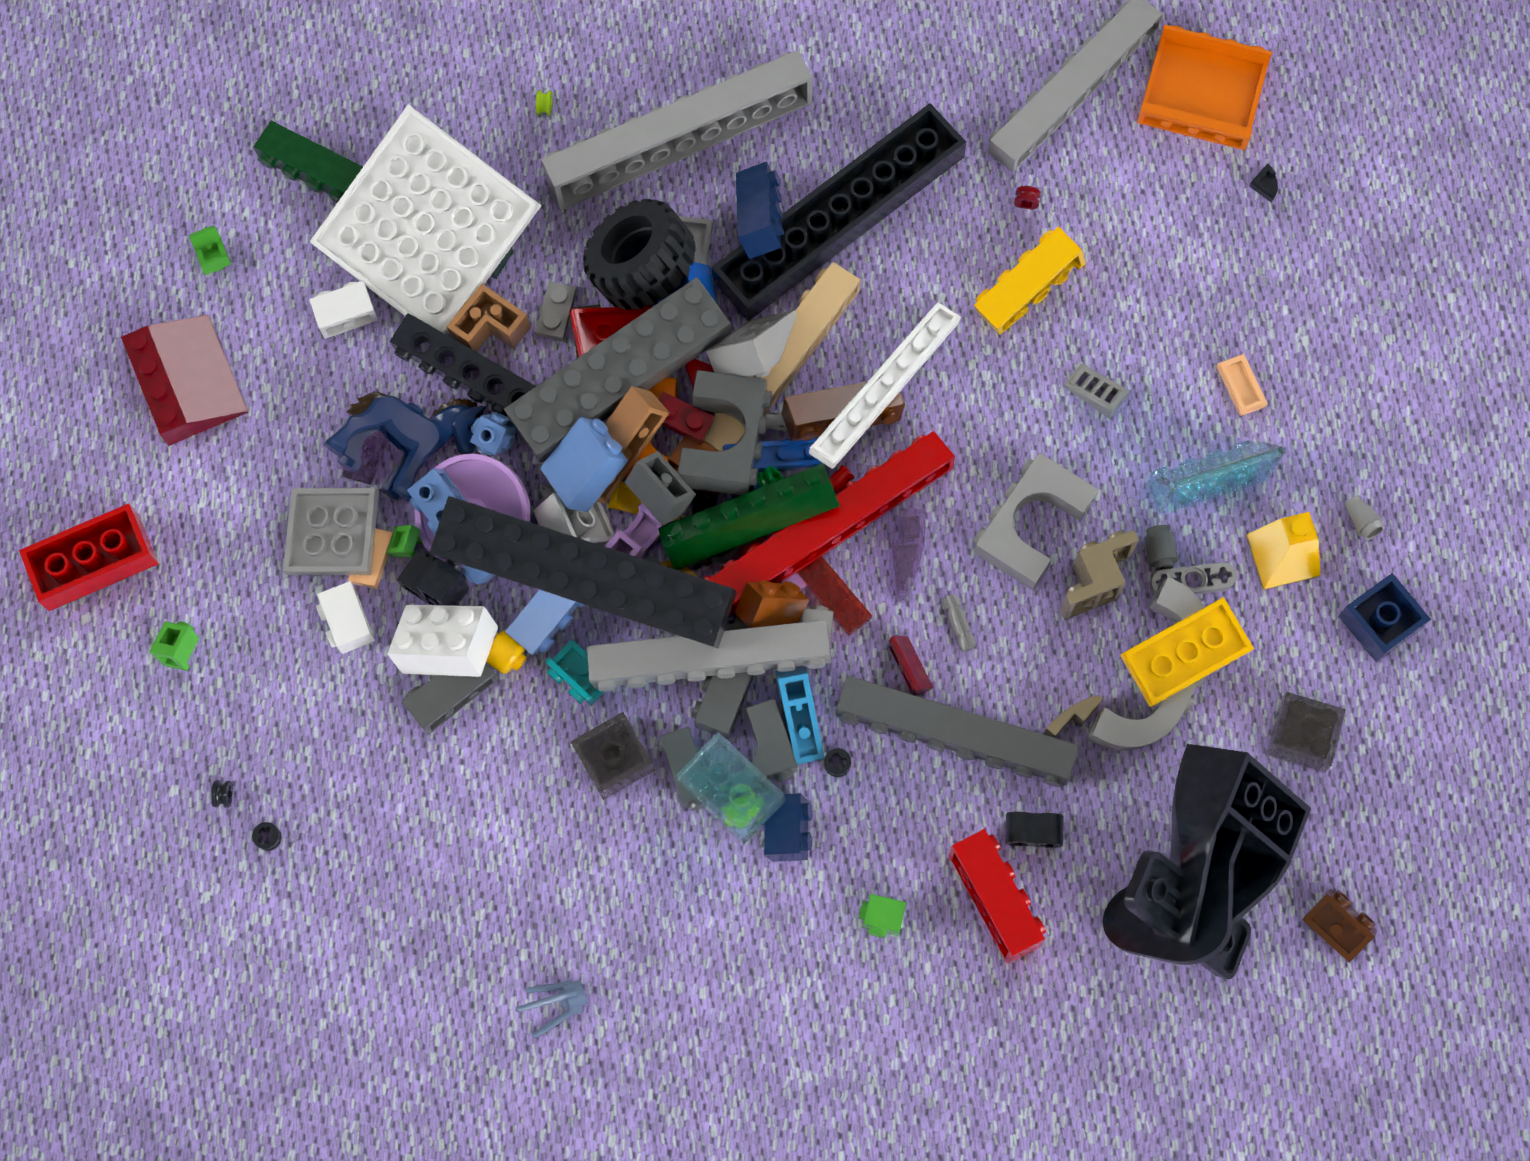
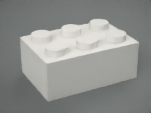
M406 605L387 655L402 674L481 677L498 625L484 606Z

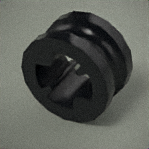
M840 748L830 750L824 759L826 772L833 777L846 775L851 767L849 753ZM839 756L840 760H846V764H842L843 769L837 770L835 766L829 765V761L833 762L832 757Z
M215 780L211 790L212 806L219 807L220 804H223L225 808H229L232 804L233 784L231 781H225L222 784L220 780Z
M263 822L254 828L252 841L261 850H274L281 843V832L274 824ZM270 829L274 831L271 834L272 842L264 841V844H261L260 841L263 839L262 831L270 832Z

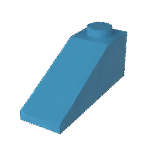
M797 666L795 670L790 672H779L776 670L775 675L784 717L797 764L824 759L825 756L809 677L805 666Z

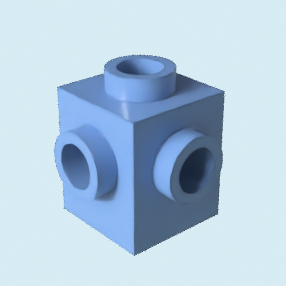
M493 412L482 415L475 420L472 426L471 433H473L470 442L477 445L478 451L483 454L493 456L494 454L503 453L511 448L515 440L516 428L512 422L508 421L509 418L503 414Z

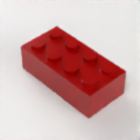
M130 503L19 550L37 600L48 611H52L159 564L141 518Z
M984 828L952 845L948 856L1006 963L1009 964L1039 948L1045 940L1043 934L1046 933V929L1038 916L1033 917L1028 908L1031 902L1024 889L1018 890L1013 879L1016 878L1012 866L1008 861L1003 863L998 854L1001 848L993 834L988 835Z

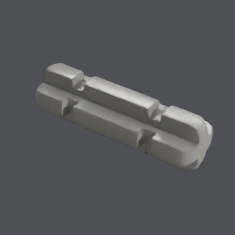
M953 594L943 598L942 603L945 611L949 612L948 619L954 635L959 638L957 642L960 650L964 652L975 648L976 642L973 634H970L971 629L964 611L960 609L961 603L958 596Z

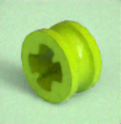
M538 90L536 95V114L541 115L545 112L547 116H551L553 92L543 93L542 90Z

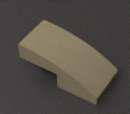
M1096 695L1069 707L1046 727L1044 735L1056 738L1071 720L1082 727L1099 707L1103 698Z

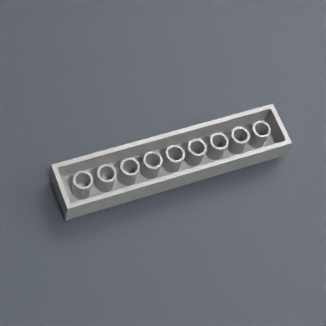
M799 50L792 53H783L771 62L755 65L750 71L740 75H731L726 81L717 85H708L701 89L700 92L691 96H682L674 103L665 107H656L648 114L639 118H630L618 127L604 129L587 140L581 139L566 149L550 152L545 158L541 159L547 185L559 210L562 211L812 104L813 77Z

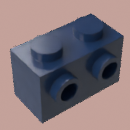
M801 793L765 795L764 855L772 862L808 860V851L812 849V836L808 832V821L812 820L813 810L811 803Z

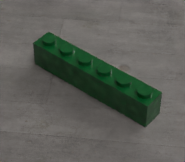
M822 463L659 527L658 530L663 548L673 568L678 570L837 508L840 504L825 466Z

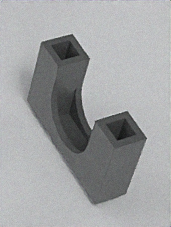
M697 370L692 395L693 406L702 411L723 413L736 418L744 426L745 433L738 444L725 451L712 452L682 448L678 474L691 489L735 495L746 494L750 492V487L756 486L758 469L754 468L755 459L760 460L762 455L763 443L759 442L760 434H765L767 417L763 416L765 408H770L772 391L767 390V379Z
M775 699L746 708L747 717L756 740L757 750L750 765L736 774L722 775L709 770L698 756L689 727L660 736L683 809L690 808V811L699 810L708 805L707 801L716 798L719 801H726L734 798L737 791L747 788L748 792H753L765 787V782L776 779V782L779 783L794 777L793 773L798 772V765Z

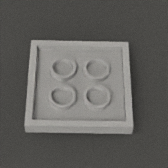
M292 488L283 572L286 575H371L379 491L376 488Z

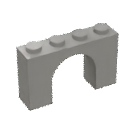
M1041 453L1037 455L1035 460L1028 459L1021 470L1023 477L1019 483L1013 481L1005 493V496L1008 498L1003 506L998 504L989 517L992 522L987 529L982 527L973 540L976 544L974 554L1032 591L1048 570L1052 559L1026 544L1017 535L1013 525V516L1017 510L1027 503L1043 501L1057 506L1081 521L1096 499L1099 489Z

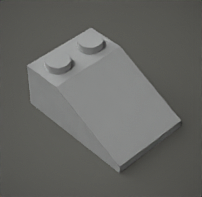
M791 310L750 320L708 349L706 352L714 373L745 377L753 376L754 378H762L771 373L770 369L779 363L797 316L796 311Z

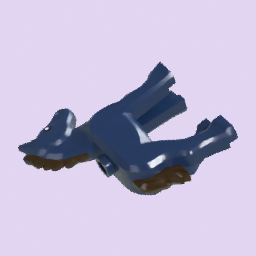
M372 392L358 398V403L350 404V409L346 412L352 416L348 417L343 426L329 437L323 445L340 457L338 459L339 464L349 471L356 473L362 464L360 454L364 441L372 433L380 431L398 450L404 453L380 488V491L394 500H398L401 496L403 500L409 502L411 495L407 490L413 485L417 472L421 469L425 460L436 453L450 437L455 442L458 453L462 455L473 453L475 444L470 442L473 436L471 429L475 420L486 409V406H478L476 402H471L468 399H451L447 404L442 403L438 410H435L432 416L427 418L423 415L424 411L414 403L409 402L407 404L395 396H386L380 392Z

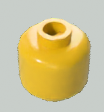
M502 630L499 633L496 632L486 660L488 665L502 674H507L512 669L518 671L527 659V656L523 654L525 648L505 632L506 630Z

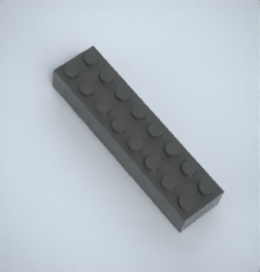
M696 277L511 403L504 410L539 462L543 463L580 417L604 421L613 414L631 386L644 390L651 389L731 334V323Z

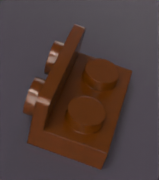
M1330 888L1302 920L1350 963L1375 937L1377 930L1374 926L1376 924L1364 912L1358 914L1350 906L1352 902L1344 893L1339 890L1335 893Z

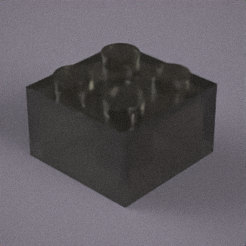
M1286 692L1278 705L1266 756L1325 773L1333 763L1346 709Z
M624 712L570 741L602 800L655 771L653 762Z

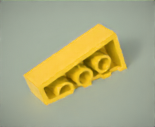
M1059 226L1053 231L1050 229L1045 232L1039 239V245L1032 251L1030 249L1025 251L1019 257V263L1012 270H1005L997 278L998 283L990 290L988 288L985 289L976 298L977 303L974 304L976 311L999 335L1029 311L1028 304L1032 302L1035 305L1047 297L1051 285H1061L1069 278L1068 275L1074 266L1079 270L1086 264L1082 249Z

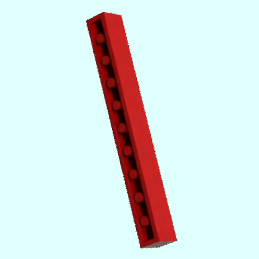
M935 431L926 436L924 434L920 435L912 442L911 446L903 451L898 450L888 458V461L881 466L875 465L858 481L847 483L841 489V492L836 495L840 504L839 507L773 532L767 541L761 545L759 543L754 544L746 551L744 556L738 560L728 561L721 568L720 572L713 576L708 575L703 579L737 591L729 615L731 617L735 614L736 607L747 582L765 580L771 583H782L951 471L954 467L955 455Z

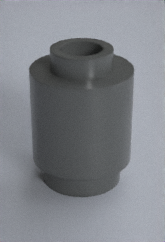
M1156 525L1148 528L1144 540L1149 566L1156 567L1158 571L1173 568V564L1178 561L1174 533L1170 531L1168 525Z

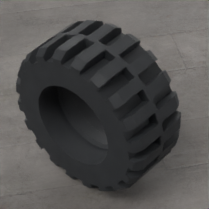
M642 199L641 202L635 200L629 202L625 207L620 206L615 209V213L611 216L608 214L603 219L604 222L600 226H596L593 230L594 235L588 239L586 243L587 250H584L583 268L587 278L610 304L625 310H631V308L632 310H640L644 306L651 307L656 305L658 300H664L670 296L669 293L673 289L677 290L679 288L681 280L684 277L687 278L690 272L689 266L694 263V253L696 251L692 232L669 205L653 199Z

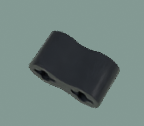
M1007 812L1005 844L1022 847H1063L1064 816L1057 813Z

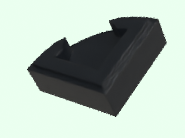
M1267 163L1249 185V187L1271 203L1278 191V182L1274 169Z

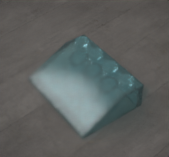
M1244 441L1235 445L1234 449L1223 452L1222 449L1207 454V458L1197 461L1195 458H1190L1172 469L1168 467L1156 469L1151 473L1152 475H1150L1146 485L1158 515L1268 481L1284 454L1283 447L1264 441L1254 443Z

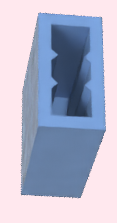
M580 417L540 468L565 506L569 509L588 512L628 462L622 453L621 445L612 439L607 432L608 427L599 419L592 420Z

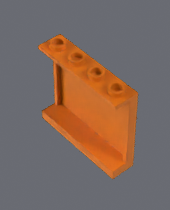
M1164 24L1137 123L1246 150L1273 51L1265 50L1261 46L1241 44L1233 39L1213 37L1205 32L1197 33L1185 30L1180 26Z

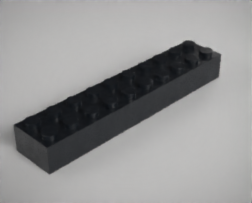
M929 103L784 212L783 218L780 219L784 230V235H781V248L749 259L743 246L740 245L711 267L713 282L747 321H750L965 157L967 142L935 107Z
M451 496L447 498L429 551L430 554L717 649L719 648L737 591L733 588Z

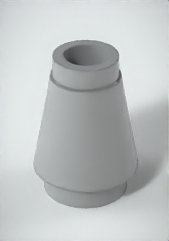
M1359 495L1352 497L1345 503L1358 536H1363L1365 540H1370L1378 536L1385 529L1384 519L1362 500Z

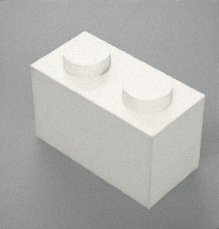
M364 281L349 282L340 289L323 291L317 294L316 297L309 299L324 339L378 321Z
M351 581L317 594L320 604L316 605L322 622L326 620L328 622L330 630L326 631V635L332 648L337 646L339 651L344 654L375 641L357 591Z

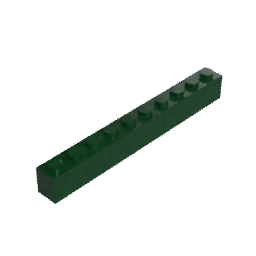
M272 120L253 146L258 156V161L269 169H272L273 166L280 169L283 175L293 181L297 178L304 181L309 189L317 193L321 190L329 194L328 196L336 203H338L363 168V166ZM512 247L494 270L491 277L497 279L513 253Z

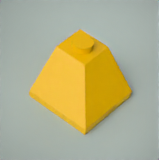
M1310 512L1280 518L1247 534L1263 590L1321 576L1319 542Z

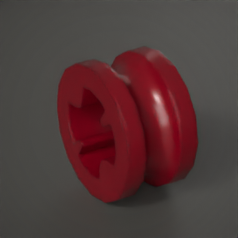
M1020 186L1016 188L1015 195L1017 197L1014 200V204L1018 208L1037 209L1039 207L1038 198H1040L1041 192L1032 186Z

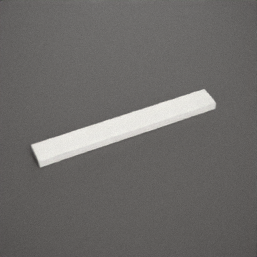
M937 302L810 447L809 454L833 469L960 322L961 316Z

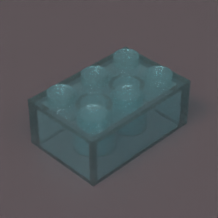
M719 732L675 775L677 782L743 845L786 802L785 794Z

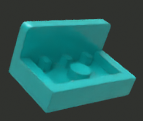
M573 639L553 659L548 658L545 661L550 668L547 673L558 684H561L562 681L567 683L571 687L568 693L580 704L585 700L592 706L605 693V691H599L598 688H594L590 683L588 653Z

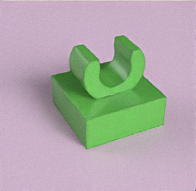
M413 525L395 526L386 553L395 558L408 557L412 559L416 553L414 551L415 545L423 544L419 537L421 529Z

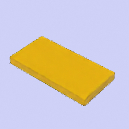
M1222 597L1125 651L1120 656L1148 705L1152 707L1254 650V647L1227 601Z

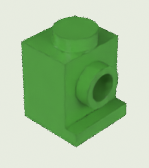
M164 621L149 652L162 665L187 671L189 668L187 662L199 637L194 632V628L185 622L178 621L175 624Z

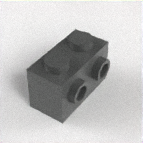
M658 451L637 461L625 481V484L662 526L682 516L696 495Z

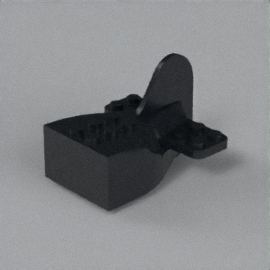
M1187 744L1181 759L1173 796L1170 860L1162 853L1147 850L1141 854L1128 887L1119 891L1109 901L1105 909L1103 928L1106 936L1115 946L1127 953L1178 965L1199 963L1217 977L1232 979L1239 968L1251 935L1250 924L1242 917L1266 897L1283 877L1291 863L1311 807L1248 752Z

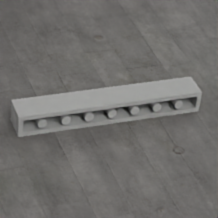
M1145 0L1124 1L1117 10L1115 17L1112 19L1107 18L1100 26L1099 32L1094 37L1089 36L1082 44L1081 50L1076 55L1071 54L1063 63V68L1057 74L1053 72L1046 79L1044 87L1039 92L1035 90L1026 100V105L1021 110L1016 109L1011 113L1007 120L1008 123L1004 127H998L992 132L988 139L990 141L988 153L1011 172H1014L1159 27L1162 13Z
M827 620L724 631L718 649L681 636L587 646L589 681L599 691H612L616 689V686L628 685L629 688H641L649 682L669 685L675 683L677 679L686 678L688 681L698 682L705 680V676L717 675L718 678H732L735 676V673L747 672L748 675H761L765 673V670L777 669L779 672H790L795 670L797 666L818 669L825 667V663H832Z

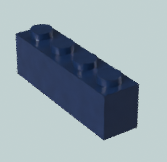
M767 161L736 172L738 238L749 259L781 248V235H784L780 222L783 214L779 205L782 202V198L778 189L781 186L778 173L776 170L771 171Z

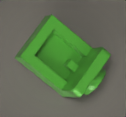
M214 225L189 235L205 275L220 271L224 267L231 265L225 245Z

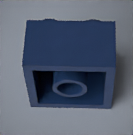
M1393 573L1347 605L1338 616L1375 662H1378L1411 638L1431 620Z

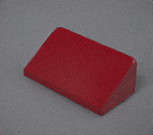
M890 637L888 647L911 694L918 696L931 690L933 686L909 637Z

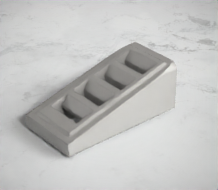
M1082 363L1064 384L1065 388L1109 419L1112 418L1129 394V391ZM1083 374L1087 376L1081 386L1075 384ZM1093 380L1096 385L1090 392L1085 390ZM1101 387L1104 388L1103 394L1097 397L1095 394ZM1111 393L1114 395V398L1108 403L1105 399Z

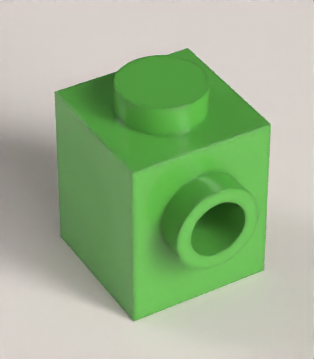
M870 894L868 902L862 901L858 919L864 920L863 928L869 929V935L886 938V934L899 936L906 902Z

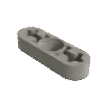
M1225 562L1163 569L1153 575L1150 589L1155 595L1159 587L1157 583L1160 582L1161 577H1165V579L1170 577L1176 580V575H1180L1179 582L1196 595L1229 590L1234 585L1237 573L1232 565ZM1219 570H1223L1224 575L1230 576L1226 583H1222L1221 579H1211V586H1207L1208 578L1205 571H1209L1208 577L1217 576ZM1188 574L1198 575L1201 579V585L1197 588L1189 587L1185 582V576Z

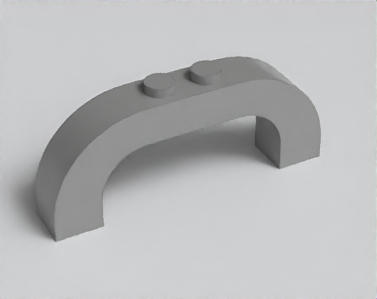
M1167 577L1160 583L1149 606L1150 609L1167 617L1174 624L1205 607L1193 591L1170 577ZM1206 677L1156 704L1151 713L1144 719H1127L1104 708L1098 712L1086 739L1102 747L1118 751L1140 749L1160 740L1177 725L1183 713L1188 714L1195 698L1191 697L1195 687L1200 688Z

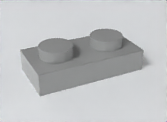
M548 282L535 331L536 336L564 342L570 319L569 314L573 308L577 293L576 286Z

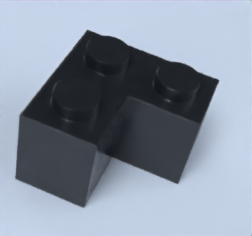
M417 551L397 578L403 589L429 605L458 606L469 590L465 581L466 577L461 573L462 568L450 560L444 562L430 553H427L425 556Z

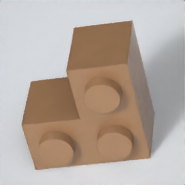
M483 284L478 287L446 326L451 338L476 352L491 334L514 349L531 328L526 313Z

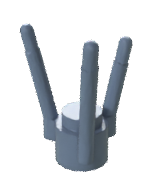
M571 979L562 983L526 988L527 993L559 991L557 995L517 1006L515 1011L518 1013L561 1001L563 1009L570 1008L533 1032V1038L546 1033L572 1015L582 1012L581 1006L588 1004L581 980L573 982Z

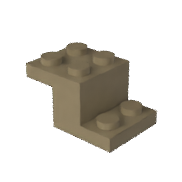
M1120 530L1109 535L1106 541L1101 543L1091 541L1081 546V550L1078 552L1073 565V570L1080 584L1067 590L1068 593L1065 594L1060 608L1064 620L1119 599L1126 582L1117 563L1131 558L1139 541L1134 530L1126 533L1124 530Z

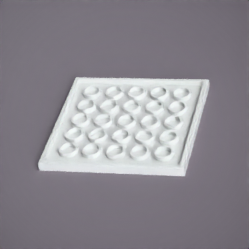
M408 104L312 237L310 243L359 281H364L369 289L404 316L409 313L448 335L449 332L446 326L478 287L486 283L542 205Z

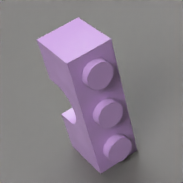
M641 503L638 507L639 513L632 524L623 532L618 530L605 547L643 559L660 539L658 528L662 527V525Z

